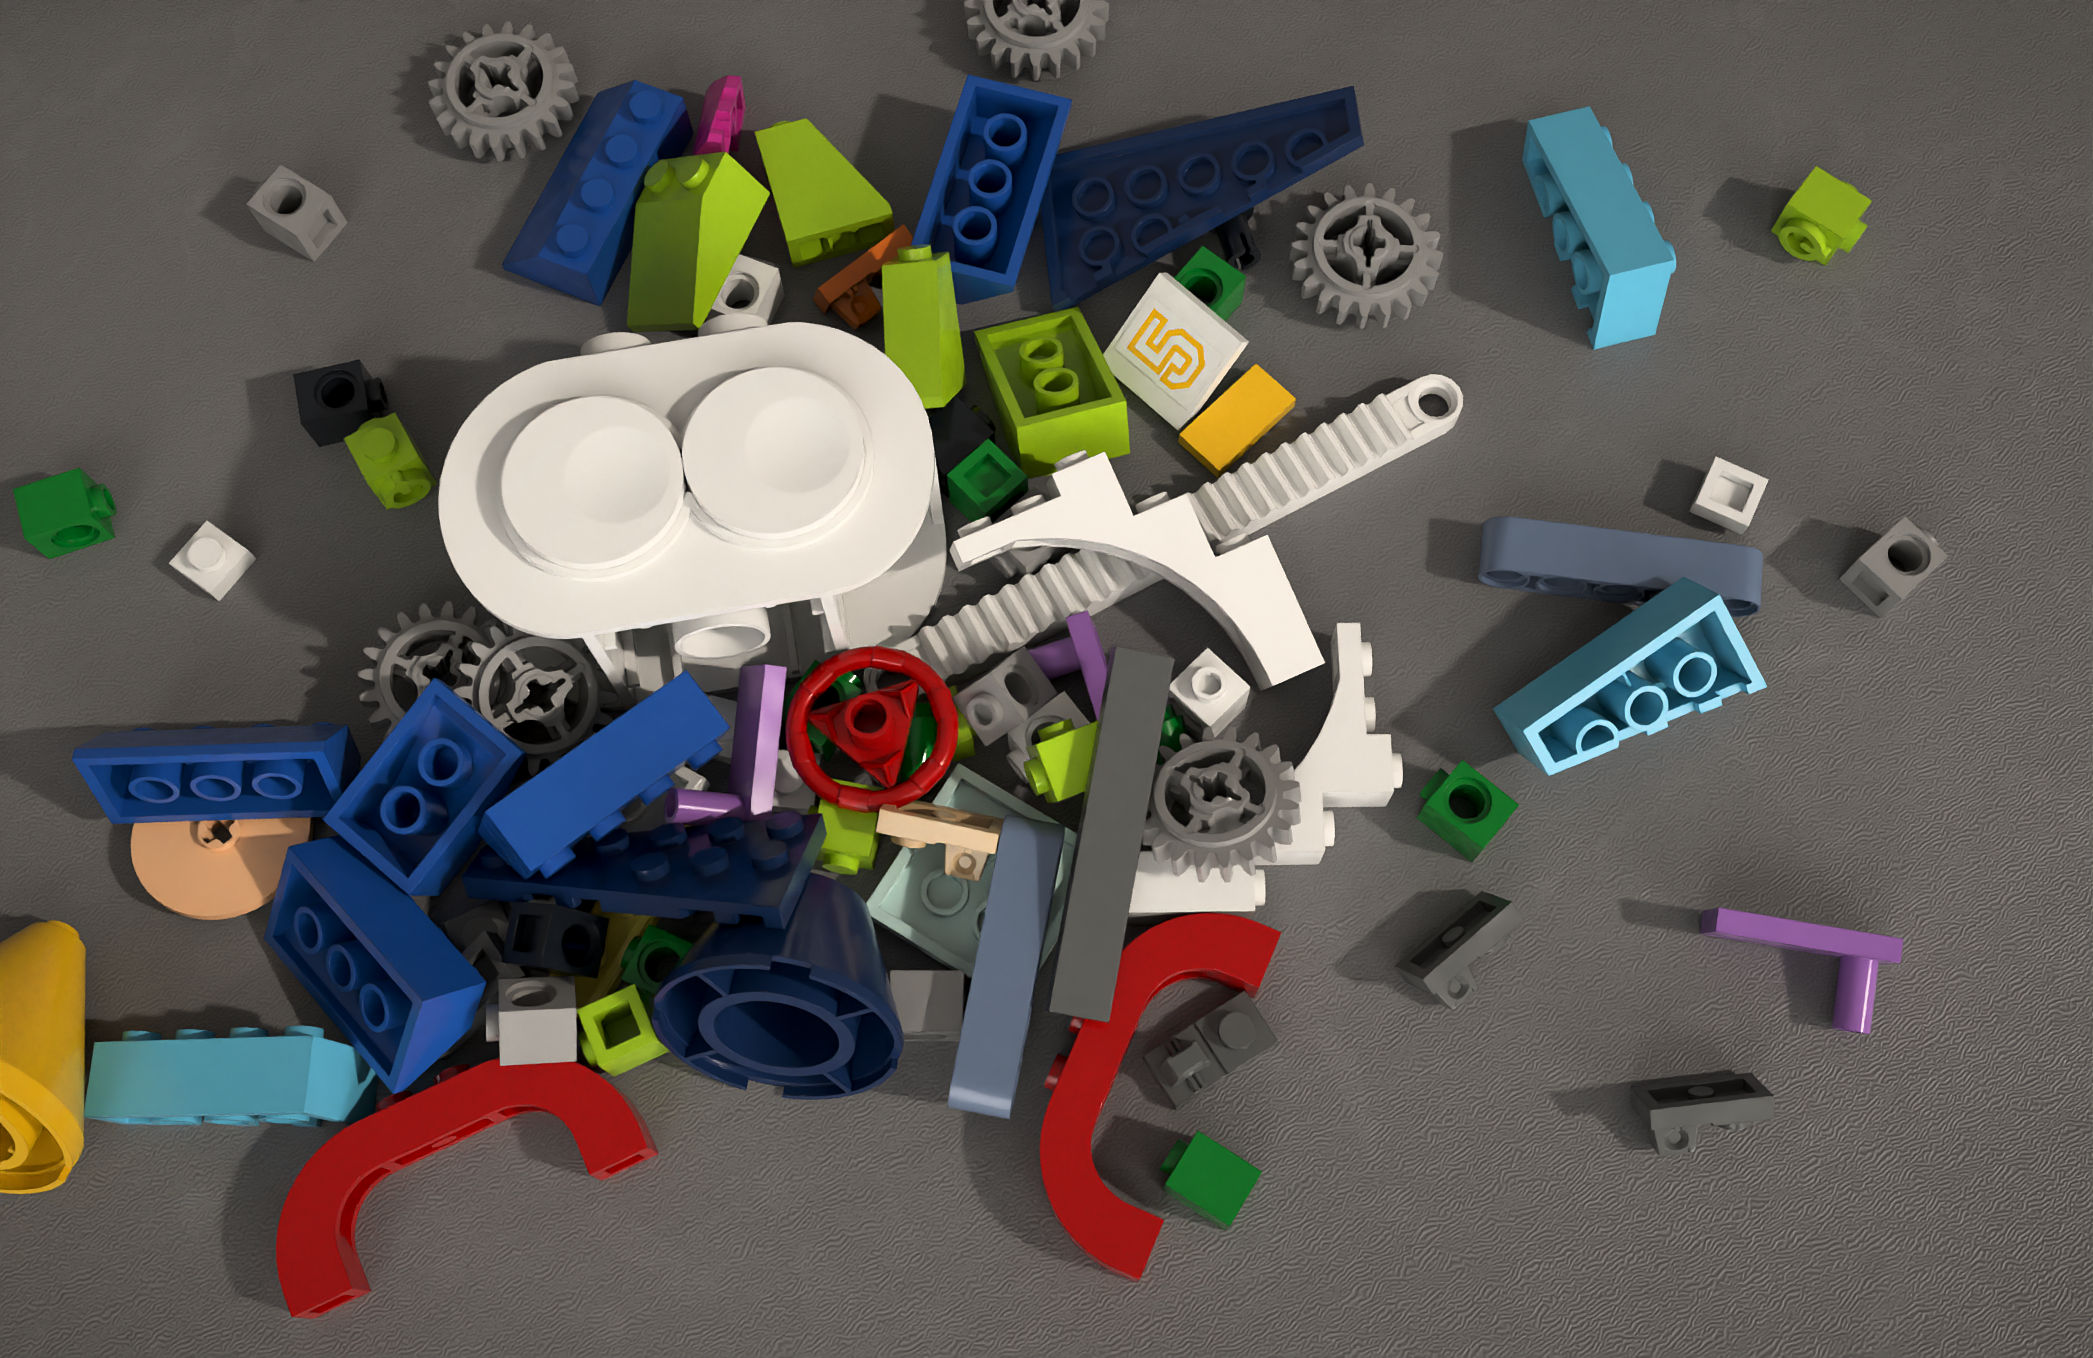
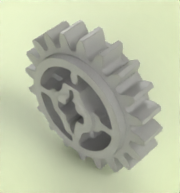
M967 0L964 2L968 39L976 40L978 56L991 53V64L995 70L1006 62H1010L1011 77L1016 78L1024 67L1030 68L1033 81H1038L1042 68H1049L1055 78H1060L1061 63L1063 62L1075 70L1080 69V53L1090 57L1095 56L1096 41L1105 39L1106 22H1108L1109 3L1106 0H1012L1007 6V13L1001 17H997L996 12L1004 0ZM1074 5L1077 14L1064 27L1061 19L1066 16V9Z
M506 21L500 34H494L488 24H483V37L475 39L470 33L464 32L463 40L466 45L464 48L459 49L455 46L447 45L445 48L452 62L438 61L434 63L433 66L439 78L428 81V86L434 98L429 100V104L445 136H452L458 149L461 150L470 144L475 157L480 159L487 152L488 148L491 147L497 161H503L506 150L514 148L517 156L523 159L526 155L525 145L533 143L536 148L543 151L546 147L542 135L545 133L555 137L563 135L557 121L558 119L565 121L574 119L570 103L579 101V95L575 87V83L578 82L572 64L569 62L564 47H555L549 33L543 34L537 39L532 25L527 24L519 35H515L511 22ZM539 76H542L541 89L534 99L532 97V92L535 89L533 83ZM475 84L476 90L472 94L475 101L466 108L468 92L472 85Z
M1372 183L1366 185L1362 197H1357L1350 185L1344 186L1341 201H1338L1328 192L1324 193L1321 209L1309 205L1306 210L1305 222H1297L1293 238L1295 242H1292L1289 259L1295 261L1291 275L1292 280H1305L1300 296L1302 299L1319 295L1316 309L1318 314L1324 313L1330 307L1337 308L1336 324L1339 325L1346 320L1349 314L1356 315V323L1359 329H1364L1369 315H1374L1382 328L1387 327L1391 311L1403 320L1408 319L1412 307L1411 303L1422 307L1425 304L1428 290H1434L1439 276L1436 270L1439 269L1443 258V252L1435 250L1440 239V233L1437 231L1425 232L1430 221V214L1423 213L1415 217L1411 216L1415 200L1410 198L1401 205H1396L1394 203V188L1388 189L1383 198H1377ZM1348 228H1352L1348 230L1346 234L1338 235L1337 240H1329L1338 232ZM1362 245L1366 246L1365 256H1363ZM1366 256H1368L1369 267L1365 265ZM1404 272L1391 282L1377 285L1385 278H1392L1393 273Z
M446 601L440 617H433L426 603L420 604V620L413 623L404 613H397L398 624L401 628V631L397 634L386 628L379 627L377 632L386 647L384 649L365 647L364 649L367 659L374 665H377V667L358 671V677L362 683L375 686L374 689L368 690L359 696L362 705L365 707L380 706L368 718L372 727L375 729L391 724L385 734L384 739H386L406 714L396 700V677L408 681L411 686L418 690L417 699L430 684L432 677L442 679L445 673L449 671L454 681V686L467 684L468 677L458 672L454 666L456 663H467L466 657L469 653L467 643L469 641L480 643L486 647L490 645L485 627L494 625L499 628L497 620L492 618L482 626L477 627L478 614L475 607L471 606L466 610L461 619H456L451 601ZM436 641H448L447 644L442 643L439 649L430 655L408 657L413 651L425 644ZM501 664L495 671L490 683V708L498 705L497 701L503 696L506 689L505 670Z
M488 625L485 629L490 645L486 647L476 642L469 641L467 643L469 651L476 657V662L473 665L468 663L455 664L454 668L468 677V683L453 686L451 689L460 697L466 698L467 703L527 753L523 760L524 771L529 776H536L542 759H544L545 764L549 767L559 760L563 753H569L579 746L581 741H586L596 734L592 730L594 724L608 725L614 720L609 715L601 712L600 707L604 703L618 701V695L602 690V683L609 681L602 669H596L597 660L590 649L584 650L586 643L583 638H545L520 631L510 625H507L509 632L505 635L498 627ZM544 646L556 651L566 660L556 667L550 666L545 669H538L531 662L526 661L520 650L527 647ZM501 664L505 670L506 689L503 696L497 701L498 705L490 708V683L495 671ZM578 681V704L571 720L567 722L564 713V699L573 688L572 683ZM529 682L546 685V689L540 693V699L543 702L540 707L523 702L530 694L526 686ZM524 720H534L539 726L544 728L549 737L538 741H520L512 738L502 729L513 722L520 723Z
M1204 727L1202 742L1194 743L1185 733L1181 734L1180 744L1182 750L1179 752H1174L1171 748L1162 745L1159 748L1162 765H1155L1142 837L1143 845H1151L1154 859L1157 863L1166 861L1171 857L1174 874L1177 876L1183 874L1190 865H1195L1198 881L1202 883L1208 878L1212 868H1218L1222 879L1226 883L1231 881L1233 866L1241 865L1247 874L1253 876L1256 874L1254 857L1261 856L1264 860L1274 863L1277 861L1274 842L1283 845L1292 844L1291 825H1297L1301 822L1298 804L1302 802L1300 784L1298 781H1295L1292 762H1281L1279 747L1276 744L1261 751L1258 733L1254 732L1243 743H1239L1235 727H1229L1222 740H1215L1210 727ZM1247 781L1258 787L1265 796L1262 806L1251 803L1249 791L1244 789ZM1177 801L1181 805L1184 804L1185 813L1190 819L1187 827L1178 823L1170 814L1173 802Z

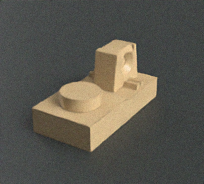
M916 800L896 809V805L883 804L879 811L876 832L891 835L893 843L908 848H924L927 843L933 845L936 842L945 844L944 873L954 877L979 881L989 855H995L998 850L1004 819Z

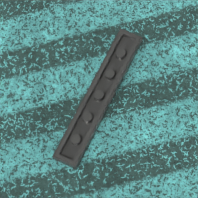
M1120 646L1111 648L1045 1011L1109 1023L1175 658Z

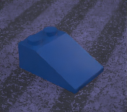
M434 678L322 820L409 896H440L476 851L482 840L477 830L484 812L504 798L527 753L443 681Z

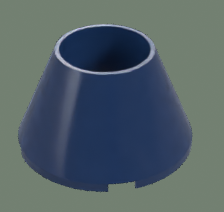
M810 872L785 930L765 928L762 916L741 915L742 919L736 925L716 923L714 919L661 981L655 992L654 1012L651 1020L663 1044L675 1056L693 1069L719 1082L743 1090L747 1089L748 1080L784 1087L782 1098L819 1100L851 1096L870 1090L892 1076L897 1069L898 1058L903 1050L904 1034L869 908L865 901L848 886L816 873Z

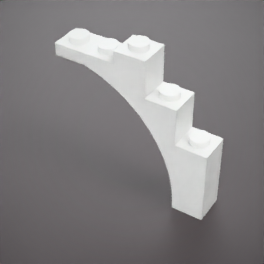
M1086 450L1056 462L1054 466L1057 472L1051 474L1045 484L1052 500L1046 502L1043 494H1039L1012 506L1011 511L1014 516L996 524H992L990 517H984L971 522L957 530L960 539L953 541L949 550L958 571L1010 549L1040 546L1088 550L1134 563L1161 576L1183 590L1218 622L1243 655L1260 691L1325 663L1268 535L1252 542L1247 533L1238 535L1215 546L1219 555L1215 557L1187 493L1170 500L1167 492L1154 495L1136 504L1135 508L1138 514L1133 516L1105 452L1089 458Z
M1337 623L1330 641L1333 698L1320 734L1303 761L1294 770L1295 781H1298L1300 784L1302 802L1298 803L1301 822L1297 825H1291L1293 842L1291 845L1274 842L1277 861L1272 863L1264 860L1261 856L1254 857L1255 865L1319 864L1325 852V846H1333L1335 838L1333 811H1323V807H1386L1394 793V788H1401L1402 757L1400 753H1392L1391 734H1367V732H1374L1376 711L1374 698L1365 697L1363 677H1370L1372 673V648L1370 642H1361L1360 623ZM1141 851L1127 925L1161 924L1180 916L1196 913L1231 914L1252 920L1255 906L1265 905L1264 870H1256V874L1250 876L1243 870L1241 865H1235L1232 868L1231 881L1225 883L1220 875V870L1212 868L1208 878L1202 883L1198 881L1195 865H1190L1183 874L1177 876L1174 874L1171 857L1166 861L1157 863L1154 859L1153 851Z

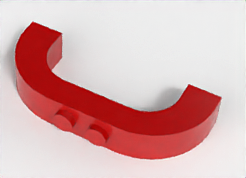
M1196 913L1180 916L1150 928L1122 950L1109 1023L1073 1016L1068 1031L1078 1036L1068 1057L1058 1053L1048 1073L1044 1087L1053 1091V1094L1047 1106L1041 1129L1040 1166L1043 1185L1050 1207L1064 1232L1081 1251L1099 1265L1136 1283L1140 1281L1164 1219L1122 1201L1102 1182L1095 1169L1091 1153V1139L1097 1121L1141 1017L1151 1000L1162 990L1175 983L1195 979L1213 981L1240 993L1245 990L1249 997L1254 998L1282 933L1278 930L1244 917L1222 913Z
M496 1058L470 1068L469 1064H461L436 1075L433 1078L435 1085L413 1095L411 1091H403L381 1100L376 1104V1113L344 1128L322 1145L304 1165L288 1192L278 1224L276 1263L279 1281L291 1317L314 1319L371 1292L356 1250L355 1226L360 1208L368 1194L379 1182L394 1172L511 1117L524 1113L541 1112L555 1115L566 1124L574 1136L589 1175L603 1181L659 1154L643 1117L625 1094L612 1083L586 1066L576 1062L500 1066V1058Z

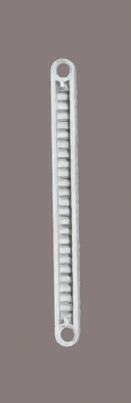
M1430 374L1420 377L1387 395L1383 393L1377 395L1367 405L1361 403L1352 413L1348 415L1342 413L1330 424L1325 422L1320 424L1313 433L1307 434L1305 432L1291 444L1287 442L1281 444L1271 454L1265 452L1256 462L1252 464L1246 462L1232 474L1229 472L1222 474L1217 482L1213 484L1207 482L1193 494L1187 492V496L1213 553L1217 551L1215 546L1243 533L1249 535L1447 433L1454 427L1462 410V392L1452 379L1443 375ZM1427 394L1439 395L1447 402L1448 412L1438 417L1429 416L1420 409L1418 400ZM1081 549L1076 554L1068 553L1064 555L1054 565L1050 563L1044 565L1035 575L1029 573L1024 575L1019 583L1015 585L1007 584L1003 586L1000 592L995 595L987 594L983 596L980 602L974 606L966 605L962 607L960 612L954 616L946 615L942 617L937 625L933 627L927 625L921 628L917 635L892 648L904 650L923 660L939 674L947 687L957 686L992 668L1023 646L1028 649L1067 629L1068 624L1065 617L1086 610L1092 616L1164 578L1129 561ZM865 669L863 682L867 693L879 690L877 688V681L880 675L885 672L884 670ZM919 686L916 704L928 701L927 694L921 686Z

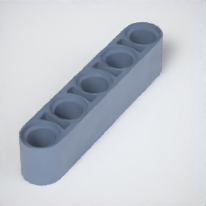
M1502 516L1488 519L1482 525L1478 580L1488 586L1502 589L1642 606L1682 577H1686L1720 594L1731 617H1746L1758 613L1761 609L1763 554L1754 547Z
M1005 815L952 1074L948 1108L1010 1119L1060 865L1066 825Z

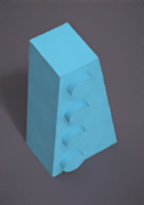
M1590 106L1528 120L1522 161L1543 217L1554 216L1552 230L1554 246L1561 262L1571 259L1573 276L1576 285H1573L1571 292L1577 308L1589 307L1594 323L1593 327L1588 329L1587 334L1593 350L1655 335L1670 275L1676 269V255L1672 244L1668 240H1663L1655 226L1650 204L1647 201L1642 202L1633 186V177L1629 166L1626 163H1621L1613 149L1609 130L1606 126H1600Z
M1682 577L1494 707L1493 710L1518 753L1550 776L1618 748L1619 741L1641 732L1649 736L1668 728L1667 722L1692 711L1702 714L1722 706L1721 700L1741 691L1749 695L1766 688L1767 685L1720 594L1686 577Z
M286 1026L284 1036L269 1037V1031L265 1029L237 1027L230 1029L229 1038H215V1033L212 1031L180 1029L176 1030L175 1040H161L162 1034L155 1032L124 1031L122 1041L94 1042L84 1117L124 1125H202L204 1116V1122L234 1126H259V1121L276 1124H292L295 1127H321V1119L350 1126L374 1114L378 1075L353 1046L324 1039V1029L318 1027Z

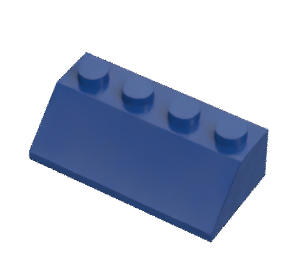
M967 75L911 246L930 244L932 253L949 251L956 304L963 305L1014 291L1072 107V99Z
M637 80L598 92L503 261L502 266L504 270L601 306L632 249L635 206L645 187L644 178L647 172L659 160L681 157L694 133L684 98Z
M685 670L484 812L477 832L522 878L527 880L540 870L547 879L576 857L571 850L572 846L589 834H591L596 842L600 841L626 821L621 813L626 807L639 798L645 806H648L675 785L669 777L687 763L696 771L722 752L723 748L718 741L730 729V726L688 671Z
M318 722L310 726L276 727L269 724H257L246 728L197 726L192 729L181 730L136 728L132 731L105 732L75 748L72 756V761L112 824L325 817L359 774L361 755L348 725H336L328 722Z
M341 835L288 846L264 940L393 1094L404 1091L471 1029L486 981L478 970L449 941L444 932L414 902L411 896Z

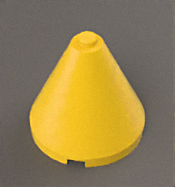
M50 920L46 923L36 922L30 924L0 942V1193L32 1194L45 1192L60 1186L65 1182L84 1148L86 948L80 940L79 933L73 927L61 921Z

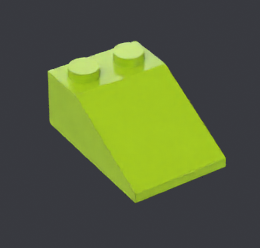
M726 151L662 159L655 163L647 172L644 178L645 187L635 206L627 327L632 331L699 330L707 318L770 195V192Z
M1079 307L974 331L975 342L1008 447L1016 465L1028 476V479L1048 476L1057 472L1054 466L1056 462L1086 450L1089 458L1103 452L1106 453L1108 459L1130 454L1126 399Z

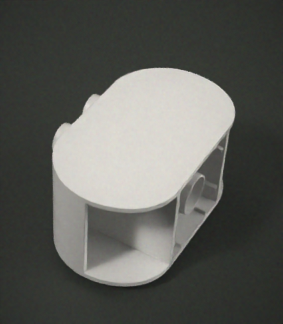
M731 313L717 316L705 322L698 330V337L651 344L646 337L635 333L614 332L599 335L583 344L580 350L581 356L547 361L535 365L497 387L471 412L459 429L446 456L438 495L439 520L446 550L462 582L480 604L503 622L506 634L509 632L507 625H510L520 631L545 638H583L586 643L584 650L590 649L597 660L596 669H602L609 681L602 683V690L618 695V701L604 703L601 705L600 710L616 711L631 709L685 670L688 671L704 694L715 695L738 691L740 669L742 666L768 664L787 667L786 683L800 680L815 659L822 663L838 653L857 647L878 645L892 648L919 633L929 619L942 589L947 562V540L933 437L927 413L912 383L889 357L873 345L839 329L804 322L768 325L765 319L754 314ZM533 646L520 650L526 661L531 662L538 669H545L550 666L556 667L566 660L556 651L544 646ZM578 681L572 683L573 688L567 693L565 700L577 705L579 687Z

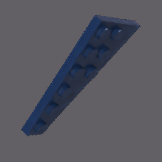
M1354 86L1056 154L1040 205L1051 303L1055 312L1071 308L1364 146Z
M784 811L774 814L767 819L742 821L738 817H725L711 824L687 827L681 823H667L653 830L628 833L625 829L617 828L598 842L592 836H588L572 846L571 850L576 857L546 879L539 870L527 880L522 878L489 845H486L479 851L476 858L462 875V880L468 898L529 902L541 895L554 896L556 905L567 908H576L582 903L581 899L599 900L602 911L674 919L688 917L698 910L711 911L714 913L716 923L734 925L742 919L741 915L762 916L765 928L785 930L827 836V831L822 813L801 815L796 811Z

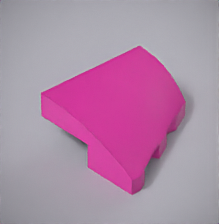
M724 76L714 81L706 90L692 156L725 151L728 154L729 151L739 152L746 108L741 76Z

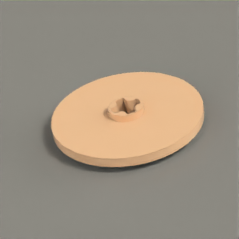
M313 817L134 823L131 835L132 863L138 879L147 892L167 909L189 918L201 920L232 918L256 910L275 898L288 846L312 841L314 821ZM222 825L232 835L231 839L224 844L216 839V836L213 834Z

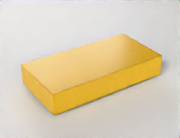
M1254 364L1179 434L1178 443L1213 475L1219 478L1294 408L1296 398L1258 364Z

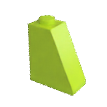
M807 118L793 122L780 121L766 129L755 131L761 161L793 268L871 248L895 231L890 204Z
M930 244L901 247L897 249L898 257H894L882 265L885 355L902 370L912 383L925 409L944 407L967 384L949 251L932 253Z

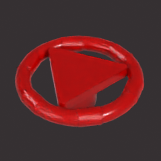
M884 646L857 647L838 653L819 663L799 684L800 686L793 696L787 714L785 742L793 768L809 789L823 800L838 808L867 814L878 813L883 804L896 805V809L926 795L946 773L957 746L959 715L950 689L939 674L923 660L904 650ZM874 668L902 673L912 679L811 711L814 702L838 677L854 670ZM919 686H921L927 694L937 723L936 741L930 757L920 765L907 781L897 785L919 693ZM808 719L814 728L879 783L884 790L873 791L841 785L831 779L816 763L813 748L807 734Z

